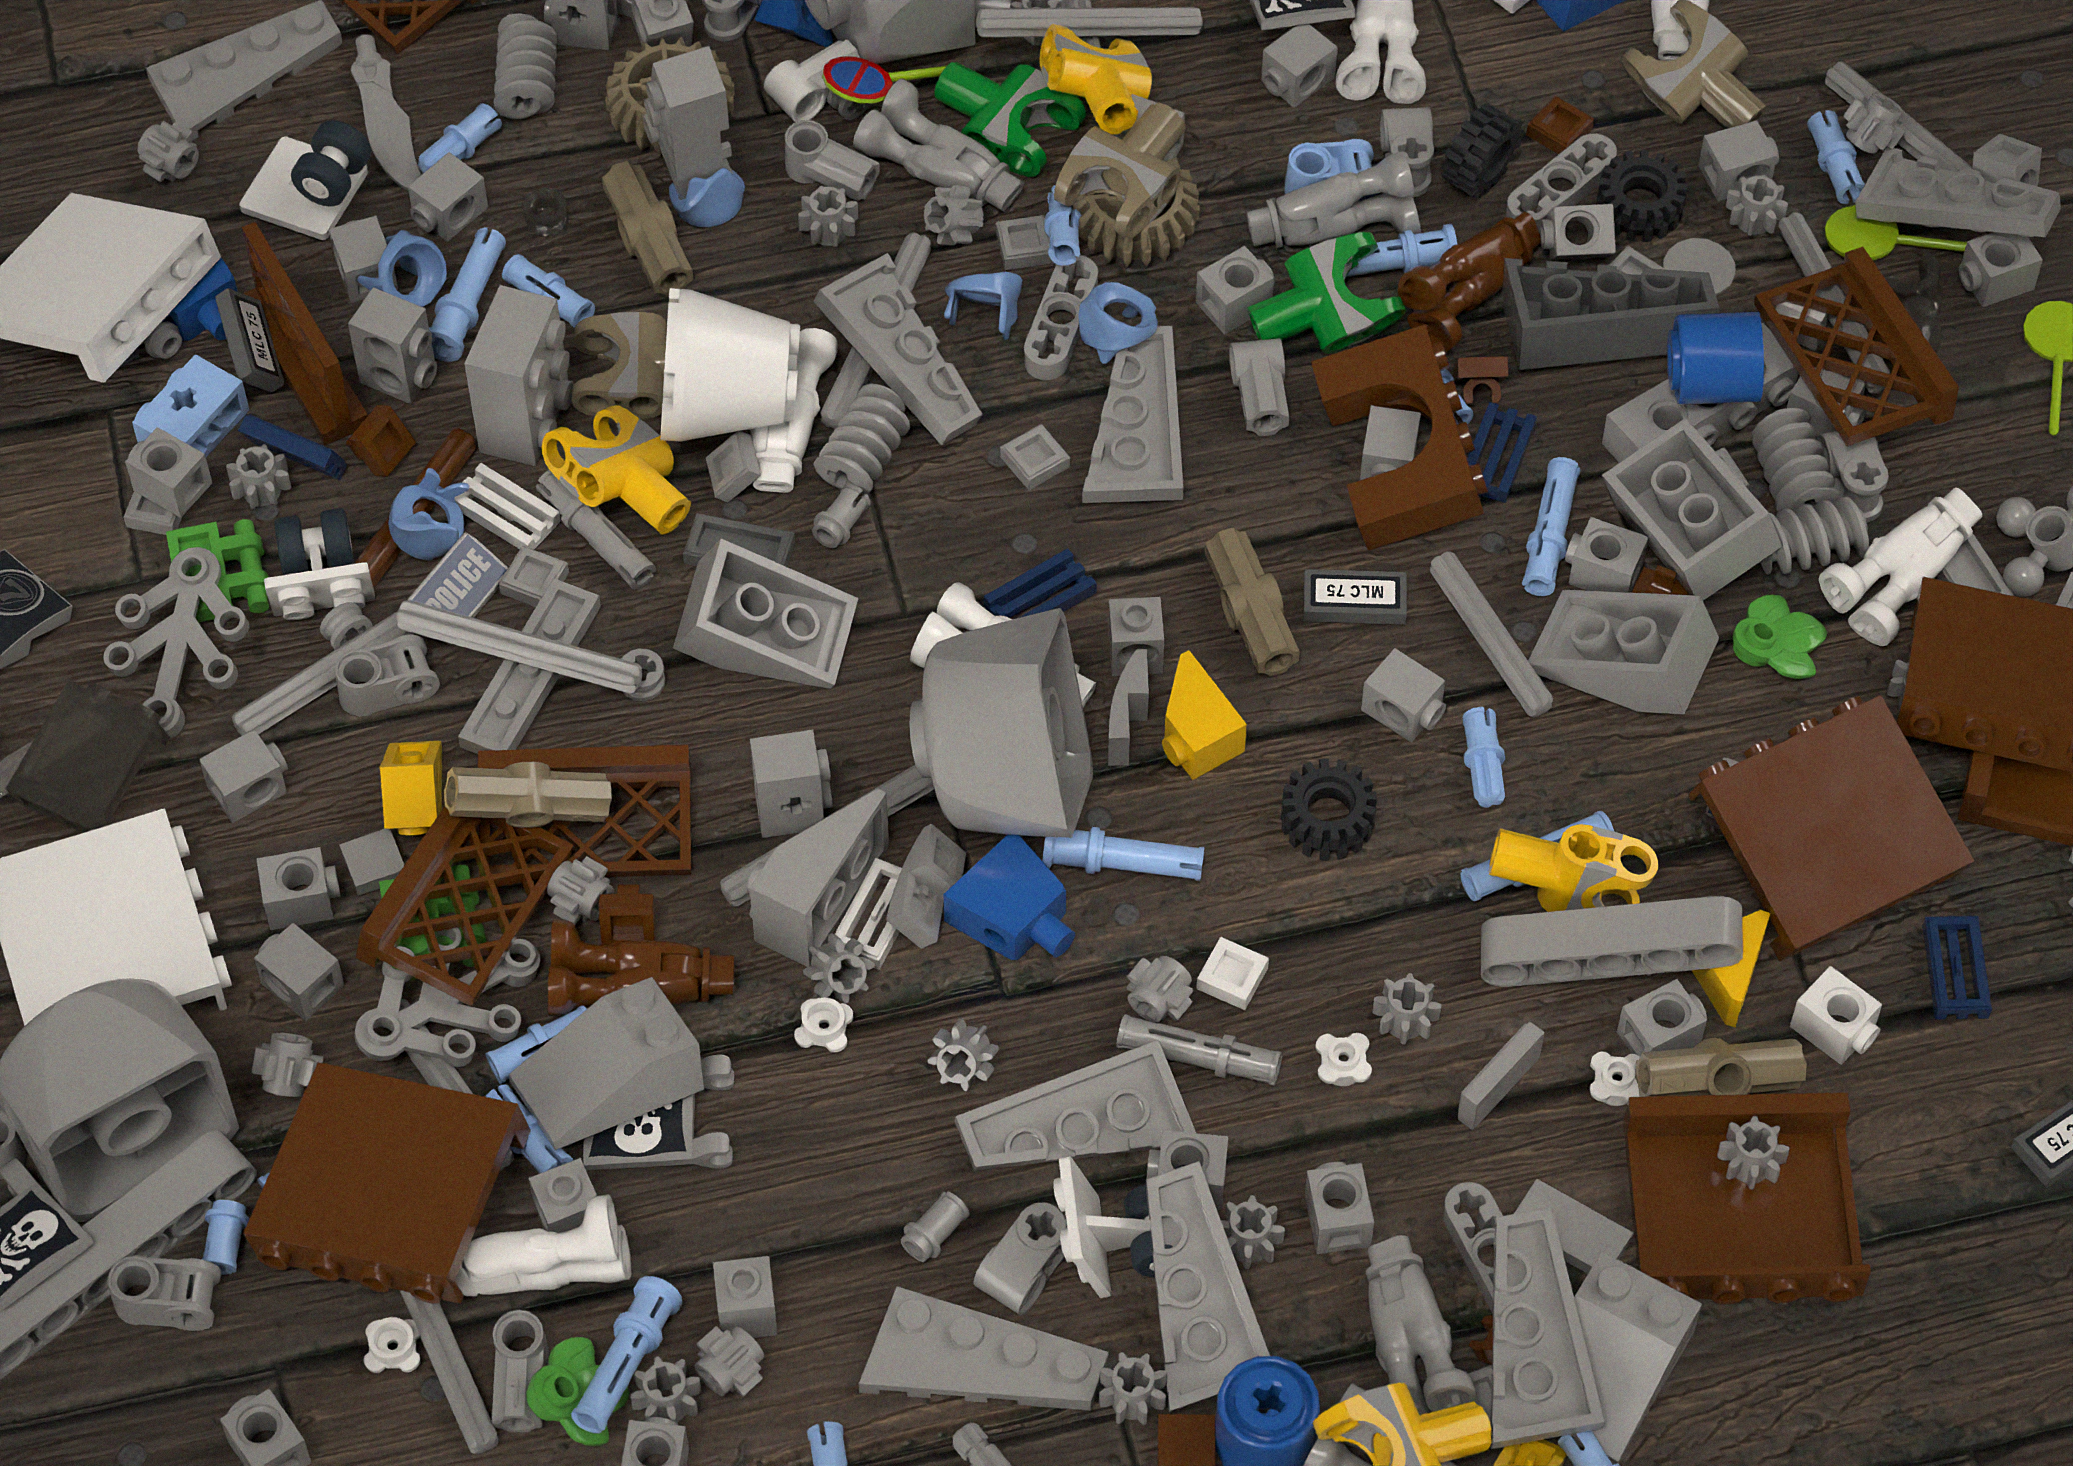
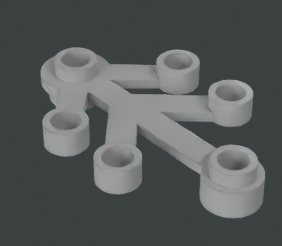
M193 547L180 552L171 562L169 577L143 595L127 594L119 599L115 612L121 623L129 629L143 627L148 622L151 613L177 598L172 615L129 644L123 641L110 644L103 656L106 666L114 675L125 677L137 669L138 663L165 646L154 696L148 698L142 704L139 711L141 725L156 740L172 739L184 727L185 715L175 700L189 646L203 664V674L212 687L227 689L236 682L238 677V670L233 661L227 655L220 654L195 619L200 598L214 614L215 627L223 639L230 642L239 641L246 636L249 630V622L242 610L231 606L217 586L221 577L219 561L212 552L200 547ZM196 565L202 566L197 575L186 576V572L191 567ZM141 606L140 612L136 616L131 618L125 617V613L130 607ZM229 619H240L236 628L232 630L224 629V625ZM121 653L129 654L128 660L124 664H113L117 655ZM222 665L228 666V671L223 677H213V671L217 667ZM161 707L167 708L164 717L158 720L151 719L154 711Z
M458 928L434 932L436 938L447 936L453 941V944L448 946L439 944L441 951L460 947L461 932ZM516 939L482 992L501 982L513 987H522L531 983L537 975L540 963V955L537 948L527 940ZM396 947L397 949L413 957L415 956L414 953L406 947ZM510 954H520L528 958V960L521 963L511 959ZM383 961L382 973L385 979L378 1007L365 1012L359 1018L355 1028V1041L359 1049L367 1057L376 1061L390 1060L405 1050L441 1058L451 1066L462 1067L470 1063L474 1055L476 1042L471 1033L463 1029H455L448 1032L445 1037L416 1030V1028L429 1021L486 1033L494 1040L507 1042L517 1036L521 1016L516 1008L507 1004L495 1006L491 1011L461 1005L464 1002L425 982L422 985L419 1001L399 1011L404 982L409 981L412 976L401 970L394 969ZM446 963L447 970H449L450 963ZM474 970L458 980L470 985L477 972ZM506 1018L512 1022L513 1026L501 1028L496 1025L495 1020ZM384 1027L391 1030L392 1034L382 1037L377 1035L373 1029ZM461 1043L468 1050L464 1053H455L449 1048V1045Z

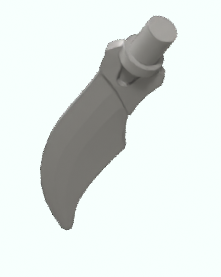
M361 35L355 41L358 56L350 71L360 89L369 143L376 160L394 182L408 190V186L421 176L413 151L410 118L393 98L390 82V63L382 59L381 55L377 53L373 36Z

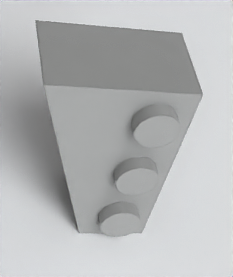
M709 46L653 63L651 81L646 83L649 98L644 99L647 114L642 116L643 124L650 143H659L679 200L687 197L689 181L692 178L707 179L722 168H727L733 174L727 161V157L732 156L729 141L721 143L720 131L729 129L726 90Z

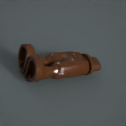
M1522 212L1514 219L1505 217L1493 227L1481 231L1461 244L1453 245L1442 254L1437 264L1431 267L1419 265L1406 271L1399 280L1398 296L1402 299L1405 306L1416 309L1407 316L1411 329L1426 324L1432 343L1441 340L1445 353L1456 346L1462 337L1461 325L1456 317L1462 312L1471 311L1480 306L1502 288L1504 258L1522 259V266H1524V264L1532 259V250L1541 244V237L1532 215L1528 212ZM1451 283V287L1446 293V286Z
M552 919L551 966L549 967L548 1016L567 1015L580 1006H591L602 996L650 977L654 979L671 1005L696 1000L698 1002H708L709 995H733L734 955H710V947H703V956L701 958L698 947L670 941L621 940L610 945L589 944L580 940L573 922ZM598 972L613 974L605 978H589L576 975L579 973Z

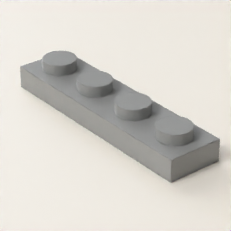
M553 578L522 632L577 647L601 608L600 597L597 594ZM504 659L458 736L460 748L475 754L483 750H516L561 674Z

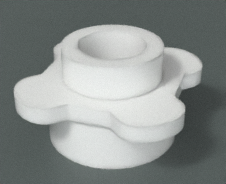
M817 998L805 1001L801 1006V1027L797 1028L794 1033L797 1044L804 1048L812 1045L823 1046L834 1053L842 1051L847 1046L845 1031L847 1024L853 1020L852 1009L848 1005L839 1004L831 998ZM825 1022L829 1024V1027L826 1029L819 1027L820 1023Z
M1353 1033L1349 1037L1335 1038L1331 1034L1320 1036L1316 1041V1051L1321 1054V1066L1318 1068L1319 1078L1325 1083L1337 1086H1350L1356 1082L1362 1083L1368 1080L1372 1072L1371 1065L1366 1062L1365 1052L1369 1049L1368 1038L1361 1033ZM1346 1055L1349 1059L1348 1061H1340L1339 1056Z
M1607 1052L1596 1053L1590 1063L1591 1068L1595 1071V1079L1590 1086L1592 1097L1613 1106L1627 1104L1629 1097H1640L1638 1083L1635 1078L1636 1060H1639L1640 1056L1629 1054L1626 1057H1613ZM1619 1074L1622 1076V1080L1616 1081L1612 1076Z
M389 1317L375 1320L367 1326L365 1333L370 1348L369 1353L364 1357V1363L369 1371L380 1373L385 1368H399L403 1372H411L419 1366L420 1356L416 1352V1340L420 1338V1333L414 1320L407 1319L404 1321L400 1318ZM395 1342L398 1344V1347L395 1350H390L388 1345Z

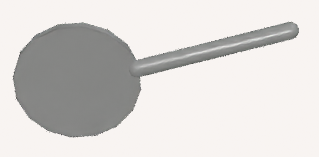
M1690 238L1680 241L1668 250L1663 260V268L1666 270L1708 272L1716 295L1728 289L1735 277V262L1730 252L1719 243L1708 239Z

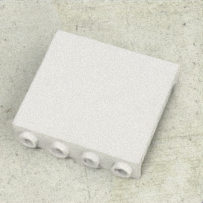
M70 193L0 265V338L78 355L89 379L105 383L221 258L205 219Z
M165 808L0 858V943L24 1026L46 1008L78 990L97 983L126 978L145 979L156 982L167 989L180 1005L215 995L219 1010L228 1009L222 992L223 988L232 986L223 955L214 958L211 956L208 945L218 942L209 911L201 914L197 912L194 901L203 899V892L195 868L184 871L181 858L190 855L182 826L170 827Z

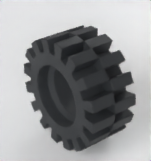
M1491 104L1481 105L1479 110H1474L1471 113L1470 121L1465 120L1461 125L1462 130L1459 135L1455 134L1452 142L1454 144L1447 149L1445 153L1447 159L1442 162L1441 166L1443 169L1441 172L1443 179L1473 198L1479 199L1482 195L1485 196L1489 193L1490 187H1495L1499 182V176L1506 173L1508 170L1506 166L1509 161L1514 160L1516 156L1514 151L1520 147L1522 142L1520 137L1524 133L1522 123Z
M1632 150L1624 152L1623 161L1618 156H1615L1610 160V166L1605 165L1602 170L1596 202L1597 205L1613 204L1614 233L1617 237L1622 231L1627 232L1626 240L1634 242L1635 234L1642 235L1643 242H1651L1652 234L1655 233L1660 240L1667 236L1668 229L1673 232L1678 227V221L1682 219L1687 194L1686 176L1683 171L1677 172L1678 164L1675 161L1671 160L1665 165V155L1658 152L1655 159L1648 158L1649 150H1640V155L1637 158L1634 157ZM1633 189H1643L1654 193L1660 199L1651 203H1640L1629 199L1624 195V192Z
M1329 758L1319 759V769H1314L1310 761L1303 764L1302 775L1295 770L1290 775L1289 784L1285 783L1281 806V828L1284 835L1289 834V843L1294 849L1303 843L1302 854L1307 857H1311L1313 851L1318 850L1320 851L1319 860L1329 861V852H1336L1338 860L1347 858L1348 847L1356 854L1362 850V842L1368 843L1372 836V828L1374 829L1377 794L1376 791L1372 792L1373 783L1369 777L1361 781L1362 770L1354 766L1350 773L1346 771L1347 761L1338 759L1336 768L1329 767ZM1332 798L1344 803L1348 807L1349 813L1345 818L1338 821H1323L1311 815L1308 807L1311 802L1317 799Z

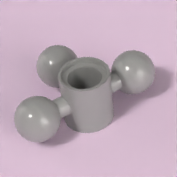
M2073 486L2070 488L2066 498L2067 511L2057 506H2047L2036 511L2034 505L2022 497L2009 498L1999 506L1996 521L2000 530L2011 537L2027 535L2035 549L2029 557H2018L2011 560L2004 569V583L2015 596L2029 597L2041 589L2044 582V571L2042 569L2044 566L2052 571H2065L2073 567Z

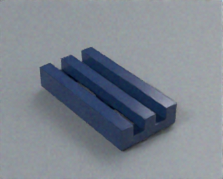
M1489 402L1473 442L1475 451L1469 453L1468 462L1470 466L1480 462L1494 424L1501 426L1483 472L1488 492L1480 495L1506 503L1535 429L1537 416L1527 413L1526 418L1518 417V410L1508 408L1507 413L1498 411V404ZM1512 429L1520 431L1499 488L1491 486Z
M245 415L238 431L251 440L253 444L260 447L265 444L269 451L278 455L284 454L285 458L336 480H341L347 467L346 461L332 449L253 415Z
M1067 548L984 596V607L994 616L1010 618L1031 605L1037 606L1049 599L1050 594L1074 581L1076 585L1019 618L1061 608L1064 612L1096 594L1097 583L1091 576L1087 578L1085 568L1080 562L1077 564L1074 562V555Z
M1925 917L1922 928L1935 1020L1946 1019L1947 1014H1956V1019H1967L1969 1014H1977L1978 1019H1989L1992 1007L1979 917ZM1957 929H1965L1975 999H1967ZM1938 930H1944L1954 998L1952 1000H1948Z

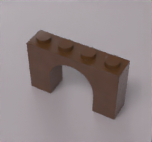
M1426 324L1311 361L1321 399L1332 427L1370 415L1371 406L1419 412L1432 422L1429 441L1420 454L1412 461L1397 469L1347 484L1358 527L1368 551L1484 514L1479 495L1488 492L1479 463L1469 465L1466 453L1475 451V447L1467 422L1457 424L1454 416L1455 411L1462 410L1463 408L1454 380L1444 383L1441 371L1450 369L1442 341L1439 340L1432 343Z

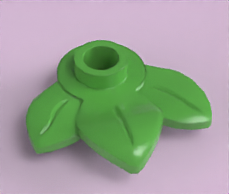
M1765 595L1755 599L1747 609V618L1741 620L1733 631V650L1736 656L1751 666H1764L1768 663L1778 673L1786 677L1795 679L1814 677L1816 675V668L1808 653L1821 646L1826 639L1828 632L1823 624L1809 614L1803 612L1790 613L1788 604L1782 596Z
M573 1337L562 1341L552 1348L548 1365L536 1371L532 1376L527 1388L526 1397L530 1409L536 1416L546 1421H559L569 1436L578 1443L599 1446L609 1441L607 1426L601 1433H591L580 1428L573 1421L571 1415L600 1366L595 1364V1352L591 1340L583 1337ZM628 1386L613 1412L624 1406L630 1394Z

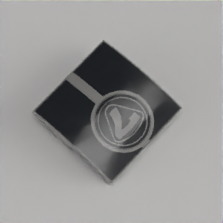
M5 549L0 551L1 669L28 656L31 640L69 622L72 612V605Z

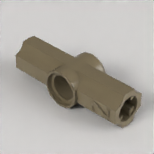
M624 161L612 165L611 170L602 177V184L617 215V224L623 244L631 257L637 256L654 293L665 294L666 297H669L670 288L684 289L688 283L693 281V271L678 242L677 229L671 211L664 200L658 201L640 164L634 165L629 161Z
M1234 527L1219 531L1211 540L1205 543L1204 553L1220 587V600L1226 621L1233 631L1239 630L1258 673L1268 674L1269 677L1285 673L1289 667L1299 661L1300 651L1283 616L1284 607L1278 584L1271 573L1264 574L1257 554L1245 531H1237Z
M520 762L508 765L504 769L452 767L447 773L444 800L445 808L448 809L450 816L506 818L508 825L526 828L542 826L553 820L603 822L609 815L612 793L611 782L607 780L605 773L550 771V767L541 762Z
M1709 1038L1701 1041L1694 1048L1642 1052L1639 1060H1636L1635 1078L1638 1083L1640 1097L1745 1095L1755 1092L1799 1089L1802 1081H1806L1807 1063L1804 1059L1802 1045L1796 1039L1728 1044L1719 1038ZM1727 1064L1725 1070L1718 1076H1715L1718 1069Z

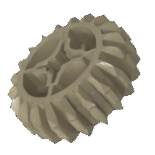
M661 37L658 46L651 47L643 42L640 53L627 50L624 62H615L612 71L613 75L608 76L606 84V109L610 114L611 123L615 131H621V135L626 143L636 141V145H638L641 152L653 146L659 156L662 154L658 142L650 143L642 116L647 114L644 99L649 98L646 83L651 81L652 65L655 62L702 48L700 42L687 47L682 37L675 44H667ZM711 50L726 90L728 117H731L732 111H734V82L731 81L726 62H719L715 50Z
M1177 158L1165 161L1180 169ZM1180 170V181L1170 201L1146 228L1132 238H1128L1115 231V220L1123 205V202L1116 196L1107 193H1094L1086 196L1080 202L1076 201L1072 205V209L1078 210L1082 215L1078 220L1079 242H1088L1091 255L1104 251L1107 263L1116 257L1123 258L1126 267L1129 266L1132 259H1141L1147 267L1153 256L1165 262L1169 255V250L1181 252L1185 240L1192 238L1200 212V205H1198L1199 192L1197 185L1192 183L1190 171Z

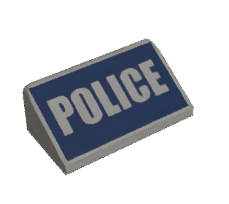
M465 532L408 600L474 618L500 588L499 583L507 572L508 567L475 537Z

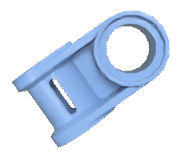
M1362 139L1297 145L1289 154L1284 187L1285 194L1328 179L1339 173L1353 172L1356 174L1372 167L1371 162L1374 158L1372 145ZM1354 153H1357L1358 156H1356V158H1355V160H1354V155H1353V154H1354ZM1379 193L1362 196L1359 201L1376 196Z

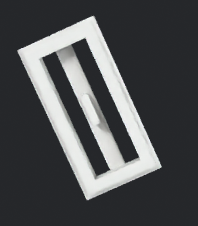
M482 463L475 468V476L473 478L468 476L462 482L469 485V490L454 497L455 502L465 516L518 549H521L523 545L534 550L561 522L560 512ZM476 496L495 508L510 521H516L533 533L529 536L471 499Z
M875 858L835 935L841 938L845 946L848 940L851 939L850 937L883 875L890 877L887 886L857 940L864 945L858 957L869 959L874 963L873 968L880 970L900 931L887 922L875 946L871 947L869 945L889 909L892 894L902 868Z

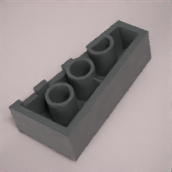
M1504 258L1502 303L1519 370L1666 355L1668 331L1673 330L1675 316L1719 313V304L1708 272L1644 268L1641 275L1626 274L1623 271L1617 270V266L1598 265L1597 272L1567 270V262L1547 261L1546 268L1522 266V259Z

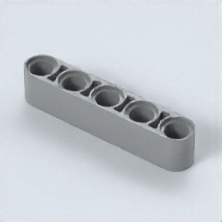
M1724 896L1491 918L1481 925V978L1484 982L1499 987L1732 966L1743 958L1742 906L1738 901Z

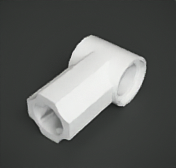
M847 39L845 41L839 40L800 64L793 60L781 62L766 77L764 90L793 121L811 120L823 108L830 90L822 79L824 65L831 59L841 56L860 58L857 49Z

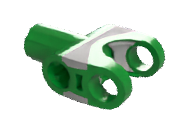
M951 62L945 67L935 86L934 96L936 100L971 117L962 128L961 133L982 144L997 157L1000 163L1004 162L1009 165V171L1026 177H1035L1047 164L1046 154L1037 142L1030 138L1031 135L1028 133L1030 130L1038 127L1075 130L1086 118L1085 107L1076 95L1050 90L1042 72L1026 64L1016 66L1000 85L958 62Z
M1358 232L1333 238L1291 256L1284 265L1294 288L1247 307L1248 315L1258 340L1280 338L1282 341L1312 328L1322 352L1329 354L1363 342L1398 321L1406 312L1400 297H1391L1384 300L1380 298L1371 300L1359 298L1349 291L1344 282L1349 271L1359 265L1358 261L1368 257L1377 250L1378 245L1373 234L1370 232Z

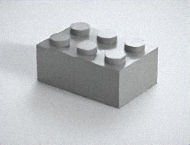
M502 285L498 287L464 363L480 453L536 466L542 454V441L545 434L557 429L556 419L560 410H567L571 403L574 384L568 380L567 374L570 355L568 351H564L563 345L565 322L560 321L558 302L555 298Z
M1686 418L1602 475L1616 508L1637 533L1648 537L1647 545L1668 569L1676 572V579L1689 595L1701 596L1702 600H1705L1782 547L1768 511Z

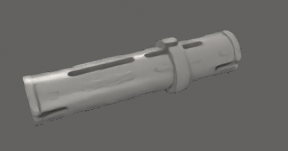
M550 470L546 471L539 478L540 484H536V490L562 515V523L568 529L576 530L633 590L642 588L653 578L654 575L652 573L656 572V566L599 509V505L590 507L582 503L562 485Z
M1127 1014L1122 1018L1117 1036V1048L1132 1050L1159 1040L1167 1060L1215 1070V1076L1227 1078L1228 1074L1269 1083L1272 1086H1275L1282 1063L1283 1052L1239 1043L1236 1042V1036L1225 1034L1223 1038H1218L1142 1020Z

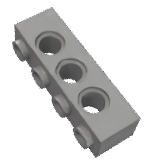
M1762 323L1764 384L1761 402L1678 404L1675 391L1670 390L1669 381L1666 379L1607 414L1602 444L1620 463L1686 418L1711 446L1719 436L1733 428L1741 429L1755 418L1756 414L1771 405L1780 406L1788 401L1790 392L1797 383L1799 373L1772 331Z

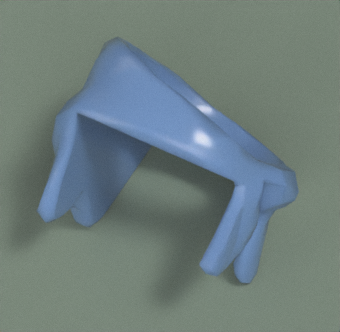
M722 168L707 179L692 178L689 181L686 199L679 200L672 182L669 186L670 201L679 216L693 226L709 228L721 225L734 218L741 209L745 189L744 182L735 171L732 170V174L727 168Z
M400 230L397 234L386 237L387 247L383 251L378 263L379 277L372 278L360 275L358 282L370 291L374 287L424 307L438 294L446 280V262L442 252L433 241L421 236H414L406 230ZM398 259L404 270L418 276L415 288L407 295L400 294L393 284L392 272Z
M1011 272L974 274L957 278L945 287L949 301L944 312V318L949 319L950 325H956L960 299L1000 306L999 331L1002 333L1004 340L1009 339L1011 325L1018 318L1017 300L1021 292L1023 280L1018 274Z
M1106 282L1095 286L1079 307L1078 318L1081 340L1095 348L1100 361L1106 364L1117 352L1147 340L1157 331L1156 307L1149 297L1123 284ZM1110 303H1126L1128 305L1122 312L1123 316L1134 318L1140 313L1141 323L1137 326L1127 325L1114 319L1104 312L1103 309Z
M432 468L426 470L425 477L418 485H410L401 489L392 502L388 522L390 534L400 549L422 560H432L446 555L463 535V512L455 502L454 497L469 490L467 483H456L442 488L439 486L441 482L440 477ZM418 499L433 500L445 511L448 524L433 520L424 511L413 514L414 502Z

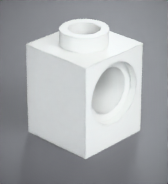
M1830 966L1797 1000L1790 1027L1842 1065L1854 1051L1863 1054L1879 1035L1880 1028L1876 1026L1882 1004ZM1831 1015H1841L1850 1022H1838Z

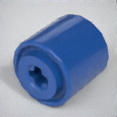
M1759 312L1685 314L1675 316L1673 330L1668 331L1667 369L1670 390L1675 391L1678 404L1761 402L1764 384V345Z
M1256 1356L1237 1364L1224 1377L1217 1395L1215 1419V1449L1223 1466H1304L1317 1438L1312 1423L1320 1414L1319 1392L1310 1375L1295 1362L1278 1356ZM1258 1408H1271L1266 1415L1258 1412Z

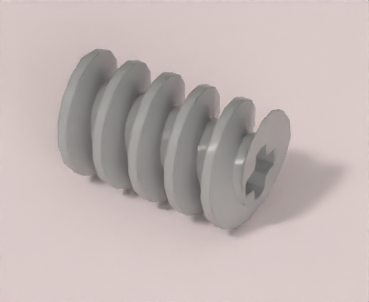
M522 13L508 14L498 25L499 36L497 39L498 52L496 54L494 107L500 116L510 119H524L546 112L555 103L554 89L556 83L554 75L556 74L555 60L557 58L556 45L558 38L557 32L551 26L539 22L538 19L531 15Z
M863 385L857 393V398L850 404L848 413L842 417L838 423V428L829 437V443H826L820 451V457L814 461L813 466L818 475L830 485L840 489L847 484H852L862 489L859 495L868 494L873 488L872 480H877L883 472L882 465H886L892 458L891 451L896 450L900 445V436H904L910 429V422L904 414L905 404L901 397L892 389L882 385Z
M1801 408L1777 410L1760 421L1752 432L1751 441L1758 452L1757 457L1763 467V474L1769 483V490L1775 500L1777 511L1788 508L1795 513L1796 508L1800 505L1807 504L1815 508V505L1823 500L1830 501L1834 505L1835 500L1841 497L1838 490L1833 489L1835 480L1832 474L1827 472L1829 464L1826 458L1821 456L1823 452L1822 445L1819 441L1815 440L1817 436L1816 429L1812 424L1808 423L1811 416L1809 412Z
M1846 496L1837 498L1834 505L1830 501L1823 500L1818 502L1815 508L1807 504L1800 505L1796 508L1795 513L1788 508L1778 511L1776 517L1769 513L1782 547L1760 561L1767 575L1771 574L1772 562L1777 561L1783 574H1789L1792 567V558L1796 557L1800 567L1803 570H1808L1811 567V554L1815 553L1820 564L1827 566L1830 563L1831 550L1835 549L1839 560L1846 562L1849 560L1850 546L1854 545L1859 557L1863 558L1869 548L1865 516L1859 506L1850 497Z

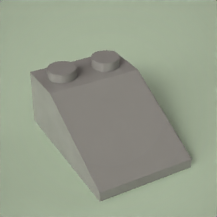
M720 539L698 561L673 649L717 668L831 689L837 679L858 598L724 539Z
M1562 590L1528 661L1537 675L1637 712L1685 714L1719 637L1701 596Z
M878 788L777 846L766 864L759 862L755 866L747 883V891L750 892L751 901L749 915L753 921L755 942L806 967L811 966L813 954L809 950L810 946L819 948L827 943L829 934L834 932L846 914L875 858L881 860L889 848L886 792Z
M652 977L602 996L509 1074L510 1083L530 1113L534 1115L539 1127L555 1150L704 1090L699 1043Z
M1601 1251L1576 1293L1574 1300L1605 1421L1601 1429L1592 1430L1611 1463L1619 1464L1694 1334L1702 1303ZM1576 1433L1570 1434L1579 1446L1585 1448Z

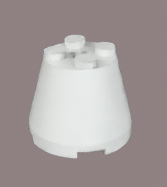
M670 288L660 440L686 441L780 424L784 421H793L797 392L798 371H796L799 351L800 325L790 324L789 321L690 289Z

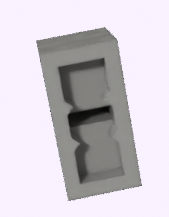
M373 287L348 322L359 382L412 404L421 389H426L431 385L437 372V362L434 359L431 343L432 333L429 331L426 309Z

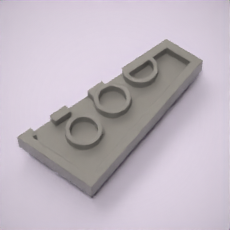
M319 0L146 67L149 81L172 122L177 121L194 132L190 140L192 142L199 137L198 130L213 120L218 124L234 114L233 107L252 95L257 99L272 90V83L284 74L295 75L342 45L341 33L323 1Z
M1888 146L1855 201L1857 218L1878 220L1884 223L1902 222L1921 224L1927 227L1970 229L1975 232L1989 231L2018 234L2023 237H2046L2061 209L2059 192L2008 178H2002L1996 183L1986 181L1982 177L1981 171L1964 167L1959 173L1940 168V160L1921 156L1917 162L1903 158L1902 150L1892 149Z
M887 253L820 289L813 302L886 384L901 397L904 404L936 440L943 445L974 427L982 413L953 363L944 362L937 350V345L940 341L931 326H923L913 309L917 302L907 286L900 287L893 275L896 266Z
M1157 326V331L1147 340L1116 353L1110 378V387L1101 414V424L1097 440L1094 443L1088 476L1085 479L1082 491V503L1183 500V475L1172 326Z
M1159 1040L955 1116L954 1120L974 1171L1053 1162L1071 1156L1072 1159L1160 1149L1162 1130L1196 1133Z
M1199 1161L1149 1178L1145 1182L1164 1371L1167 1373L1166 1391L1169 1413L1217 1396L1224 1377L1237 1364L1256 1356H1270ZM1165 1244L1172 1245L1173 1248L1165 1249Z
M1552 1207L1497 1217L1494 1225L1491 1449L1601 1429L1605 1421Z
M897 1286L861 1376L859 1393L880 1394V1390L907 1392V1397L931 1398V1394L964 1396V1401L986 1403L988 1398L1016 1400L1018 1405L1091 1411L1101 1384L1100 1370L1107 1367L1109 1352Z

